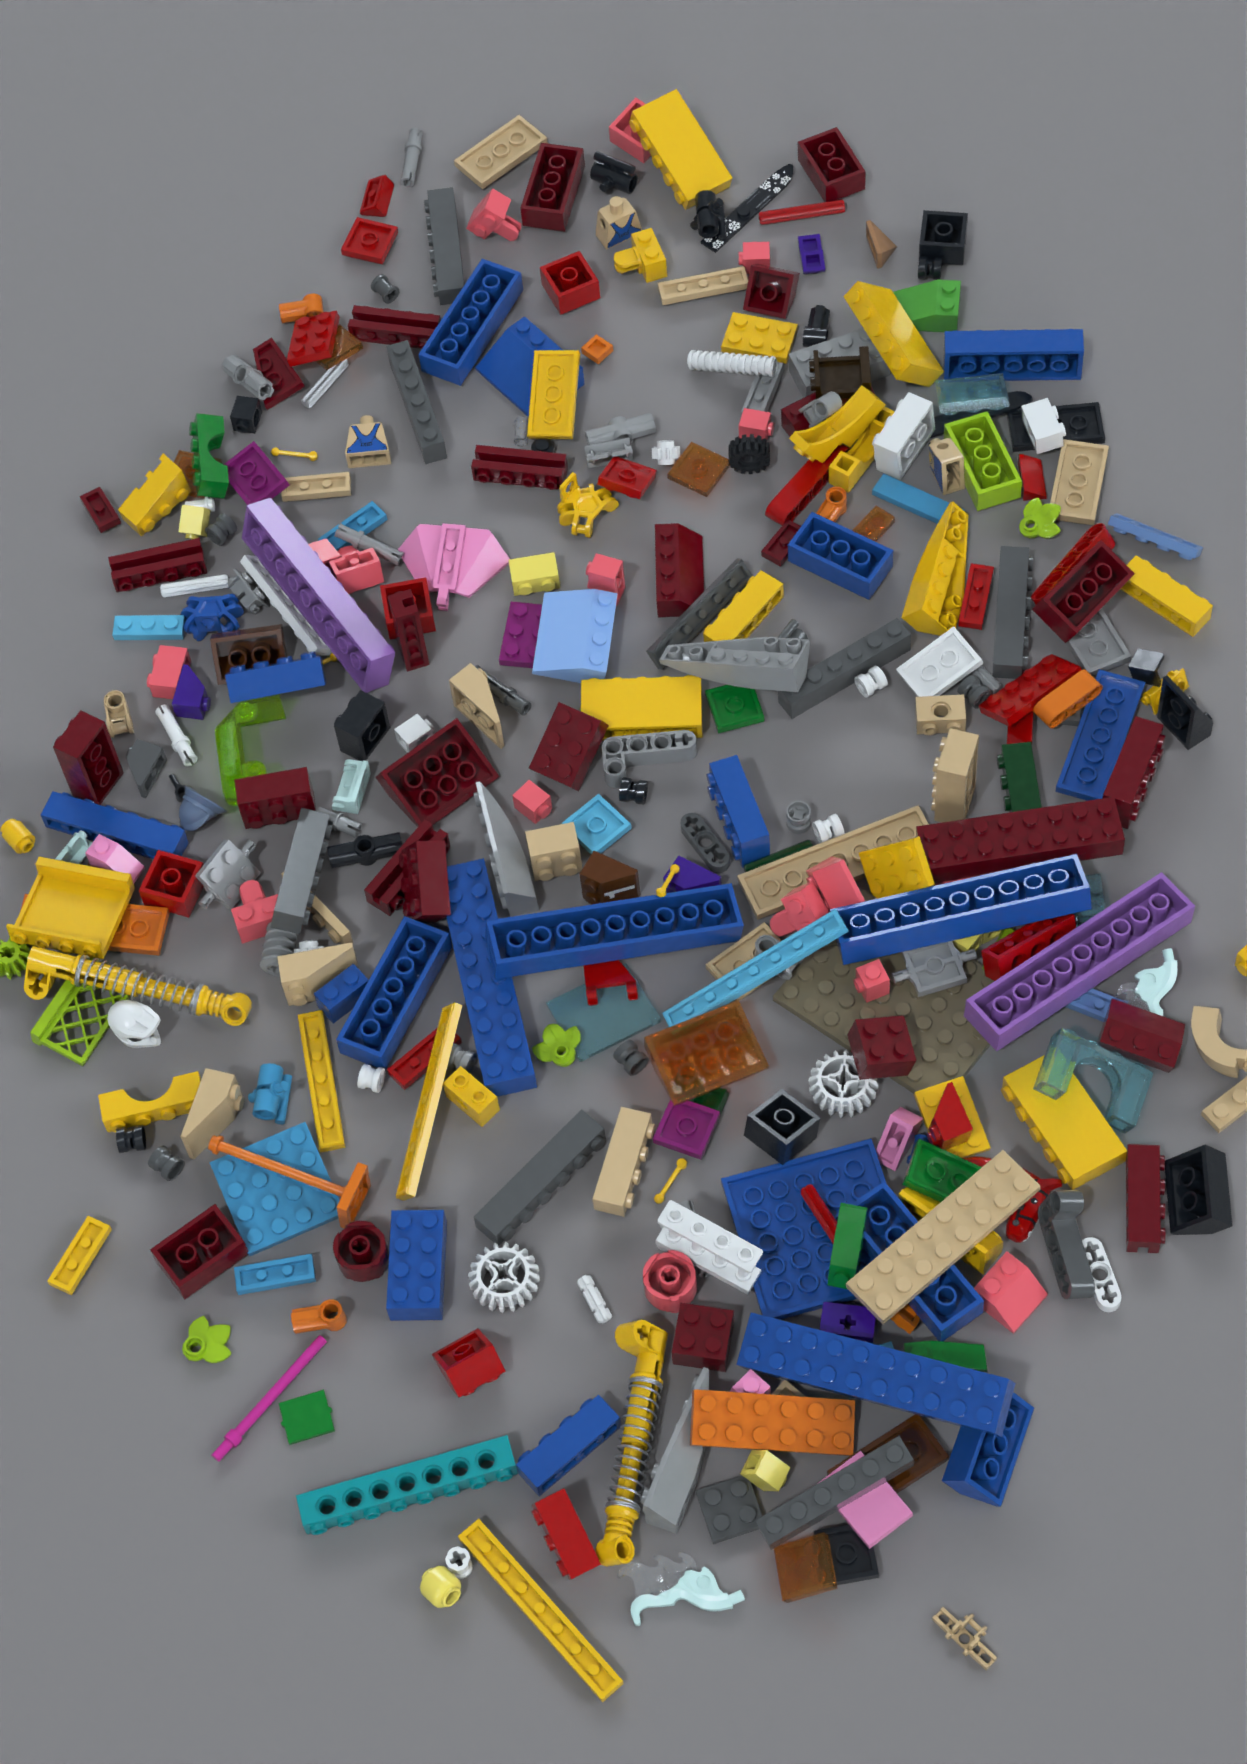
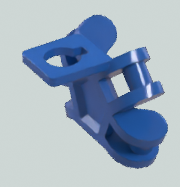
M235 594L210 597L191 596L186 602L187 607L181 611V615H184L186 619L184 631L188 634L192 633L193 638L197 641H202L209 631H217L218 633L236 631L240 628V625L235 618L242 616L244 610L238 604L239 600ZM222 617L227 621L225 625L220 622Z

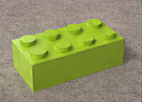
M988 411L944 424V439L951 438L964 457L965 487L977 511L1021 498L1022 480Z

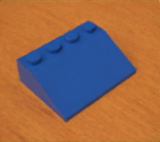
M524 316L507 328L475 369L529 417L534 350L562 349ZM579 365L577 390L585 385L583 367Z

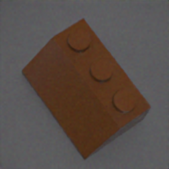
M282 624L214 633L210 638L218 685L227 684L225 674L230 672L229 669L231 667L245 665V668L248 669L253 668L254 663L268 660L269 664L277 663L278 658L287 656Z

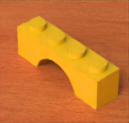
M884 407L860 435L854 446L846 453L840 451L829 466V484L841 487L847 493L851 491L874 460L875 454L872 442L875 435L882 431L887 418L892 416L895 411Z
M196 1071L173 1077L167 1092L152 1101L135 1100L127 1095L124 1089L99 1094L102 1121L107 1132H116V1129L119 1127L147 1126L154 1121L172 1120L176 1116L189 1114L201 1082L199 1072Z

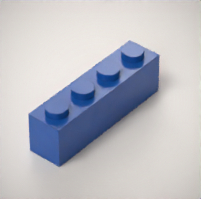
M597 1395L594 1399H587L581 1405L580 1411L573 1417L571 1415L566 1417L554 1433H548L543 1436L535 1449L532 1451L528 1450L519 1457L516 1464L518 1474L540 1497L620 1429V1417L600 1395Z

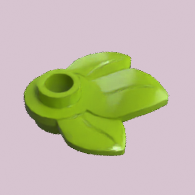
M1039 498L1029 501L1023 510L1024 518L1019 524L1020 533L1030 539L1037 536L1049 539L1059 534L1061 530L1054 522L1060 515V505L1053 503L1042 505ZM1029 524H1035L1032 528H1027Z
M548 1024L543 1030V1042L534 1045L532 1051L542 1062L553 1061L558 1066L567 1067L575 1060V1048L581 1041V1034L576 1026L564 1031L558 1024Z
M205 1316L197 1318L191 1323L189 1337L183 1343L182 1351L184 1356L190 1361H200L203 1359L209 1363H219L226 1360L231 1355V1351L224 1345L230 1337L231 1327L222 1324L209 1326ZM195 1346L201 1347L198 1352H192Z

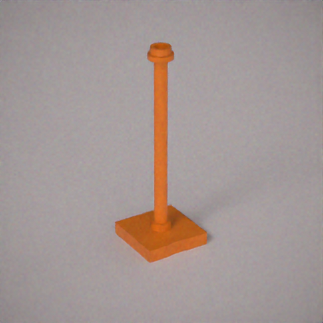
M213 1135L208 1145V1150L212 1151L215 1155L223 1152L341 1197L337 1205V1213L340 1227L346 1228L347 1224L355 1221L371 1187L368 1165L360 1162L357 1163L348 1184L343 1187L226 1143L221 1135Z

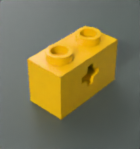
M460 1066L443 1082L446 1097L481 1127L500 1111L497 1096L463 1067Z

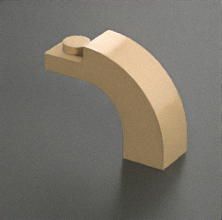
M1194 1006L1191 1028L1197 1050L1202 1059L1212 1069L1229 1077L1238 1078L1239 1069L1247 1072V1050L1230 1047L1219 1037L1222 1023L1220 1009Z

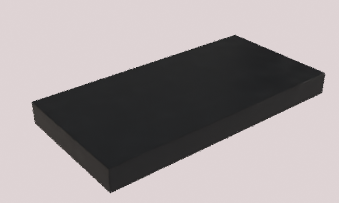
M1099 402L1056 406L1059 419H1057L1058 423L1062 422L1066 431V436H1063V439L1093 444L1105 443ZM1022 409L1008 412L1007 420L1012 451L1035 450L1023 423Z

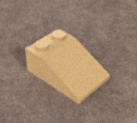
M470 663L449 679L453 704L479 730L502 749L504 741L501 723L487 681L488 677L481 668L477 669Z
M352 942L277 956L281 984L289 1006H302L307 1002L315 1001L314 993L349 966L354 964L359 969Z
M205 1068L181 1134V1139L189 1158L195 1159L209 1145L212 1136H219L235 1120L237 1112L242 1110L244 1096H242L240 1085H238L234 1074Z

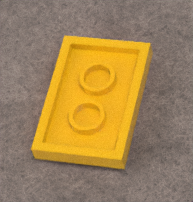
M733 312L721 345V352L735 353L736 355L739 353L742 355L748 354L749 356L755 355L756 357L757 355H762V357L769 356V358L775 356L777 362L787 364L789 353L798 331V324Z
M919 836L858 853L871 894L876 898L918 890L935 884Z
M963 1076L914 1092L915 1100L921 1116L924 1118L923 1121L927 1132H929V1126L946 1085L952 1082L973 1127V1132L967 1142L946 1151L965 1158L990 1150L991 1147Z

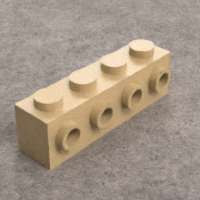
M621 1107L593 1196L594 1210L625 1217L627 1208L631 1209L634 1201L632 1190L634 1185L639 1184L641 1178L639 1167L641 1162L646 1161L648 1155L646 1144L648 1139L653 1138L655 1132V1124L652 1123L651 1113Z

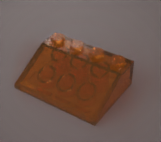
M739 1000L644 1037L646 1053L674 1106L769 1068L768 1062Z

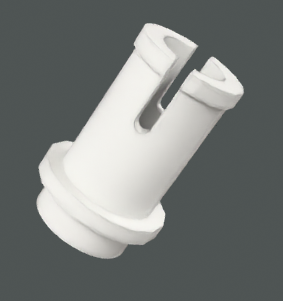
M205 497V499L185 501V505L205 507L210 509V514L215 512L213 498Z

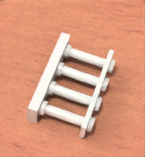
M670 1200L658 1218L657 1223L663 1226V1229L657 1237L655 1244L667 1251L676 1250L684 1253L691 1259L694 1266L748 1295L761 1274V1269L757 1268L756 1265L763 1255V1250Z

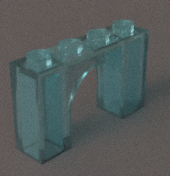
M1059 1029L1050 1039L1033 1089L1057 1100L1066 1093L1073 1071L1077 1065L1093 1066L1105 1075L1111 1088V1098L1104 1118L1112 1128L1126 1134L1137 1124L1153 1072L1147 1070L1140 1063H1133L1123 1058L1120 1053L1108 1051L1100 1047L1097 1042L1078 1036L1073 1030Z

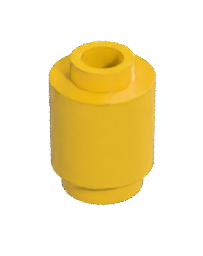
M9 819L1 826L2 838L16 853L22 854L32 850L35 836L21 821Z

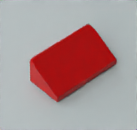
M386 175L368 180L360 209L361 215L386 216L394 189V183Z
M1018 454V469L1022 480L1023 501L1034 498L1046 499L1041 459Z
M1033 711L1012 726L1007 727V744L1031 742L1032 745Z

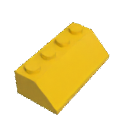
M908 1187L902 1189L899 1193V1199L917 1221H920L941 1203ZM992 1231L960 1259L984 1275L1002 1253L1003 1241L999 1234Z

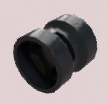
M920 256L918 279H925L926 277H932L933 280L940 279L942 258L928 259L925 256Z
M623 777L620 785L619 801L628 802L631 800L635 801L636 804L644 805L647 798L648 781L639 780L635 782L631 778Z
M136 1125L132 1129H127L126 1127L116 1129L119 1153L128 1152L130 1149H136L137 1151L146 1150V1133L143 1125Z

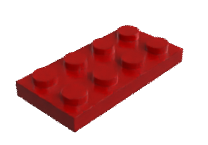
M1050 654L1032 668L1025 670L1014 681L1007 683L997 693L990 695L983 703L978 705L982 714L1010 727L1033 711L1035 705L1043 697L1082 669L1074 663Z

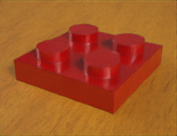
M357 217L341 248V253L344 256L383 265L398 234V227Z
M614 456L598 477L597 485L605 487L610 491L626 494L630 498L641 499L655 479L657 470Z

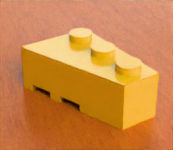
M164 453L159 458L162 462L154 472L149 470L145 475L148 479L140 489L136 487L118 509L122 519L141 537L146 532L151 531L160 519L169 515L172 509L179 502L184 501L191 492L182 470Z

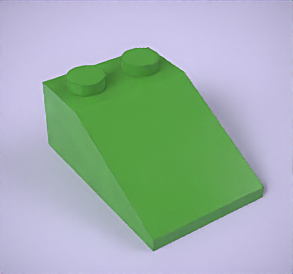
M938 279L893 292L918 331L945 333V331L957 330L961 281Z

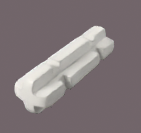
M590 1275L582 1276L577 1280V1285L581 1291L584 1290L583 1296L591 1311H595L594 1316L597 1322L604 1324L612 1318V1314L608 1308H605L606 1303L598 1288L594 1287L595 1283Z

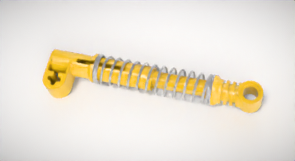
M33 946L27 960L24 991L30 998L35 1000L43 999L53 987L56 978L68 980L72 985L78 987L83 984L84 988L87 985L93 986V990L96 987L101 988L103 993L106 990L112 991V995L115 992L121 993L122 998L124 995H129L131 1000L141 994L140 1001L143 1002L144 997L149 996L150 1004L153 1003L154 998L160 999V1007L163 1005L164 1000L169 1001V1009L172 1008L173 1003L179 1004V1012L183 1005L189 1006L188 1014L192 1013L195 1016L207 1015L208 1012L210 1016H213L215 1013V1017L219 1018L221 1015V1018L231 1026L241 1025L252 1008L250 998L243 993L227 994L225 997V993L219 995V992L215 991L213 994V990H210L206 985H201V983L195 989L192 981L185 988L183 979L176 984L175 978L171 977L166 983L165 975H161L157 979L156 974L152 972L147 978L146 970L137 972L135 967L128 970L126 965L120 968L116 962L109 965L107 960L100 963L98 958L90 960L87 955L79 954L72 956ZM41 974H44L43 978L40 981L38 977ZM233 1007H237L241 1012L236 1011Z
M642 1319L620 1324L615 1331V1340L622 1350L636 1356L637 1360L634 1373L631 1374L629 1386L627 1387L631 1392L626 1396L629 1403L624 1406L627 1414L622 1416L625 1424L620 1426L623 1434L618 1436L621 1440V1445L616 1447L619 1451L623 1452V1455L619 1454L614 1457L617 1461L621 1462V1465H614L612 1467L620 1473L619 1475L611 1476V1479L618 1484L611 1485L609 1489L616 1493V1495L607 1497L608 1502L605 1504V1513L608 1521L606 1522L604 1537L596 1546V1555L601 1565L607 1567L627 1564L634 1557L635 1549L630 1538L632 1537L634 1521L639 1518L641 1511L638 1503L641 1502L642 1496L639 1493L645 1489L642 1483L646 1480L644 1472L648 1470L646 1462L650 1459L647 1452L652 1449L649 1442L653 1440L654 1437L651 1432L656 1428L653 1424L657 1420L655 1412L659 1409L656 1402L660 1401L661 1396L659 1392L663 1388L661 1373L668 1333ZM642 1454L647 1455V1460L642 1461ZM641 1464L646 1467L643 1471H640ZM639 1474L644 1477L642 1481H638ZM637 1484L642 1487L638 1492L636 1491ZM635 1494L640 1497L637 1502L634 1501Z

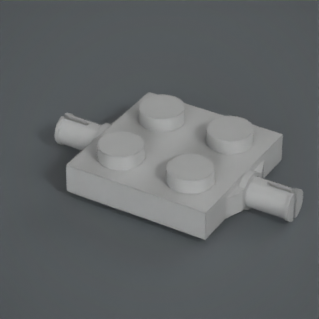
M229 839L223 840L198 871L195 877L203 884L207 892L198 902L202 908L207 909L210 903L216 899L227 909H233L241 898L239 893L240 886L248 880H256L261 872L248 858L250 853L256 848V844L253 841L248 840L240 850Z
M952 941L902 952V957L906 964V969L891 973L894 983L909 979L914 985L918 997L967 983L963 962L977 959V954L974 948L960 953Z

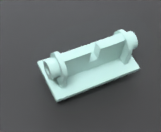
M82 830L78 833L75 832L73 838L55 860L81 864L86 858L85 852L93 842L86 839L88 836Z

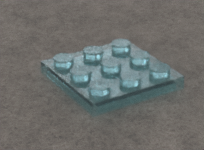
M1003 373L935 381L940 414L955 415L961 411L976 413L981 409L1001 410L1009 406V397Z

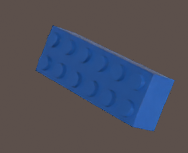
M481 259L418 354L421 371L461 386L522 293L521 272Z
M1083 329L945 331L944 382L1081 380L1084 356Z
M406 916L403 917L336 1039L340 1054L376 1068L387 1069L452 949L448 932Z
M885 1181L851 1204L867 1208L862 1248L872 1260L918 1222ZM954 1264L908 1303L938 1341H944L981 1315L984 1309V1300Z

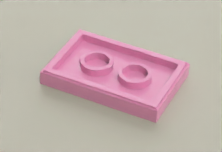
M859 1451L852 1458H850L848 1461H846L844 1464H842L840 1467H838L836 1470H834L820 1482L837 1473L838 1471L844 1469L845 1467L849 1466L850 1464L854 1463L855 1461L859 1460L865 1455L861 1451ZM887 1482L838 1510L869 1549L913 1516V1512Z

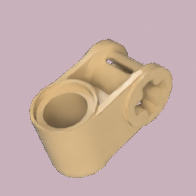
M118 690L108 692L104 697L106 725L110 737L114 738L115 735L126 732L133 734V723L124 694Z

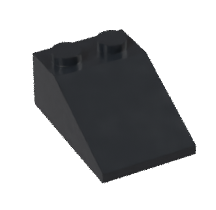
M1169 676L1163 677L1157 718L1189 750L1211 736L1212 718L1207 712H1203L1197 706L1194 698L1190 695L1188 696Z

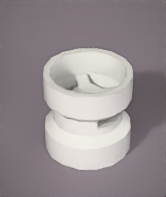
M876 665L871 667L868 673H861L854 678L857 689L865 698L873 695L876 689L881 690L888 685L885 674Z
M836 813L828 816L827 820H817L812 823L813 831L819 844L845 834L843 825Z

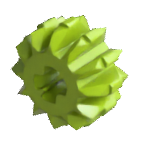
M10 937L7 942L0 939L1 978L6 975L11 980L15 974L21 978V971H26L30 953L28 945L17 944L11 941Z

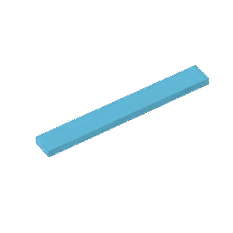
M837 909L832 910L664 1011L662 1014L674 1036L849 932Z

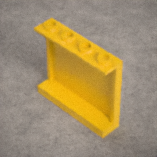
M39 856L35 863L38 875L14 925L8 923L6 925L11 941L17 944L34 945L43 949L60 950L67 954L75 953L87 955L89 958L104 959L135 890L131 874Z

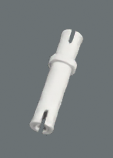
M161 705L164 713L161 712L159 707L155 713L172 741L171 746L173 750L178 752L184 766L192 765L189 758L195 764L198 758L190 746L189 738L183 734L169 705Z

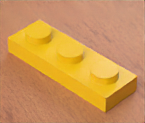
M87 1216L47 1280L48 1284L72 1295L112 1231L110 1225Z

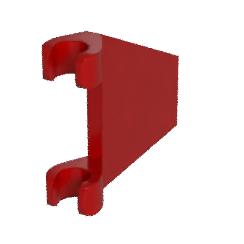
M619 960L583 965L588 1006L598 1005L596 989L626 985L629 1001L638 1000L636 980Z

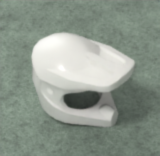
M121 1000L110 1007L107 1018L108 1024L113 1033L126 1046L145 1048L156 1047L161 1044V1038L157 1030L161 1019L149 1006L133 1000ZM129 1038H137L143 1040L134 1042L129 1040Z

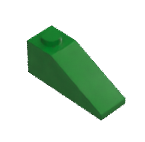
M846 1203L840 1204L830 1260L828 1286L847 1289L846 1283L860 1270L867 1215L866 1207Z
M932 1340L904 1343L903 1352L981 1372L988 1371L984 1345Z

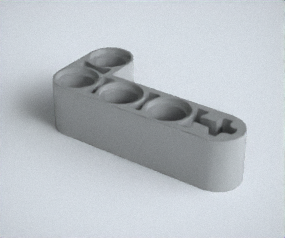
M689 730L613 736L605 739L602 743V757L606 784L611 788H620L622 778H627L626 767L685 762L694 759L697 755L695 734Z

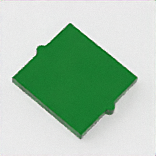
M324 1389L279 1403L283 1419L281 1425L285 1428L289 1445L335 1432L331 1418L332 1408L328 1406Z

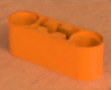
M1083 669L1043 697L1035 705L1033 712L1050 729H1053L1094 700L1102 691L1103 686L1087 670Z

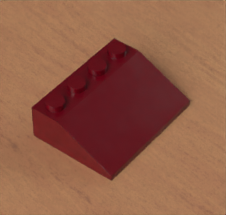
M456 718L384 769L375 778L389 797L418 827L424 819L434 825L474 796L473 793L478 792L475 782L480 781L486 787L500 776L458 718Z

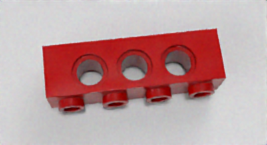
M1074 914L1026 924L981 950L985 976L996 981L1076 928Z

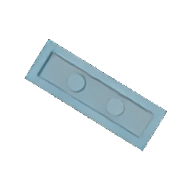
M184 615L115 616L112 636L114 640H184V624L186 619Z

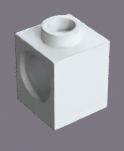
M416 714L395 728L394 731L398 744L408 753L431 737L434 728L427 719L423 720Z

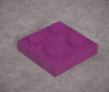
M672 1095L653 1137V1143L702 1160L720 1118V1111Z

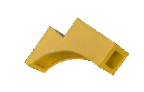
M861 385L856 393L832 416L814 427L795 431L789 439L795 444L793 448L800 455H805L812 462L816 459L824 463L838 445L841 446L843 443L851 447L886 404L872 391Z

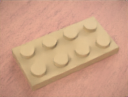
M518 115L455 159L454 164L481 189H484L538 151L541 143H548V140L544 134L522 116Z
M1063 439L1064 446L1061 447L1050 503L1060 505L1061 507L1057 520L1094 525L1109 446Z

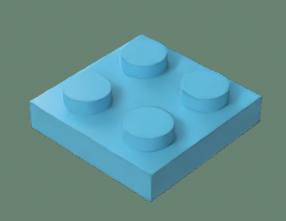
M597 794L562 822V824L574 822L578 843L590 854L593 851L604 852L632 829L631 823L600 794Z

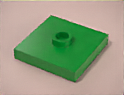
M723 685L705 690V696L718 734L765 722L755 689Z

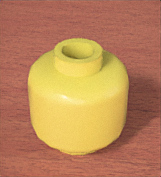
M436 1566L424 1572L420 1591L429 1602L437 1608L450 1607L458 1601L461 1595V1582L448 1568Z

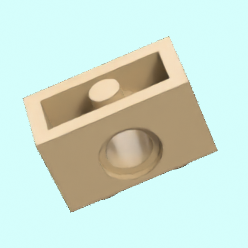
M964 695L915 697L917 734L933 735L936 733H948L950 728L965 732L966 710Z

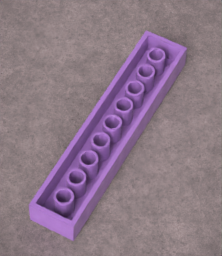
M271 498L247 505L242 540L254 555L259 558L261 564L323 642L330 648V651L362 691L367 693L389 685L395 657L392 645L387 643L380 630L375 628L367 614L363 613L358 607L355 599L350 597L342 583L333 576L330 568L325 566L317 552L313 551L308 545L305 537L300 535L295 529L294 524L283 514L280 506L276 505Z
M1161 872L968 998L965 1004L964 1017L998 1051L1190 924L1195 905Z

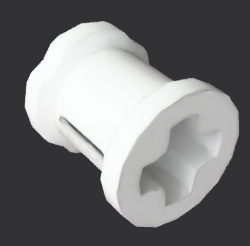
M458 1546L451 1548L445 1558L446 1565L458 1579H464L471 1574L473 1569L470 1554L465 1548ZM460 1559L463 1565L458 1566L455 1561Z

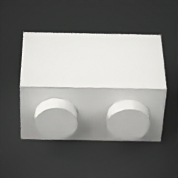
M1048 398L1021 406L1023 423L1037 454L1064 446L1063 436H1066V431L1063 423H1058L1057 419H1059L1056 406H1051Z

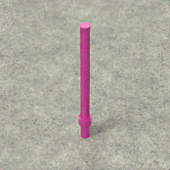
M321 1335L311 1343L235 1429L229 1430L224 1436L225 1440L211 1454L216 1461L220 1462L232 1447L236 1448L243 1440L242 1436L327 1343Z

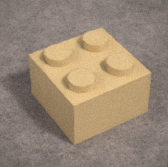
M574 822L525 831L534 881H548L554 877L572 876L581 872L582 862Z

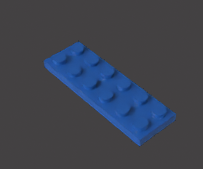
M1098 670L1095 679L1103 686V689L1084 708L1055 792L1086 801L1103 798V793L1141 700L1146 683L1144 681Z

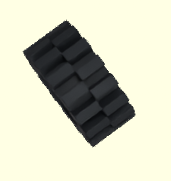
M745 434L742 435V438L738 436L735 438V441L732 440L728 446L729 464L731 468H734V471L738 472L741 470V474H745L748 471V474H753L752 471L759 473L760 469L764 471L766 466L770 465V444L765 438L762 439L759 435L754 438V434L746 437Z

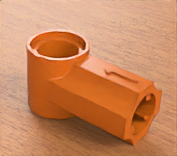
M312 293L304 296L301 301L279 304L282 323L293 322L301 317H311L324 312L322 297Z
M838 486L829 488L826 492V499L816 514L836 522L839 516H842L847 510L846 491Z
M328 1299L317 1306L292 1309L291 1322L295 1334L322 1329L338 1331L345 1326L347 1321L341 1304L334 1299ZM333 1312H338L337 1316H335L334 1318H327L329 1314Z

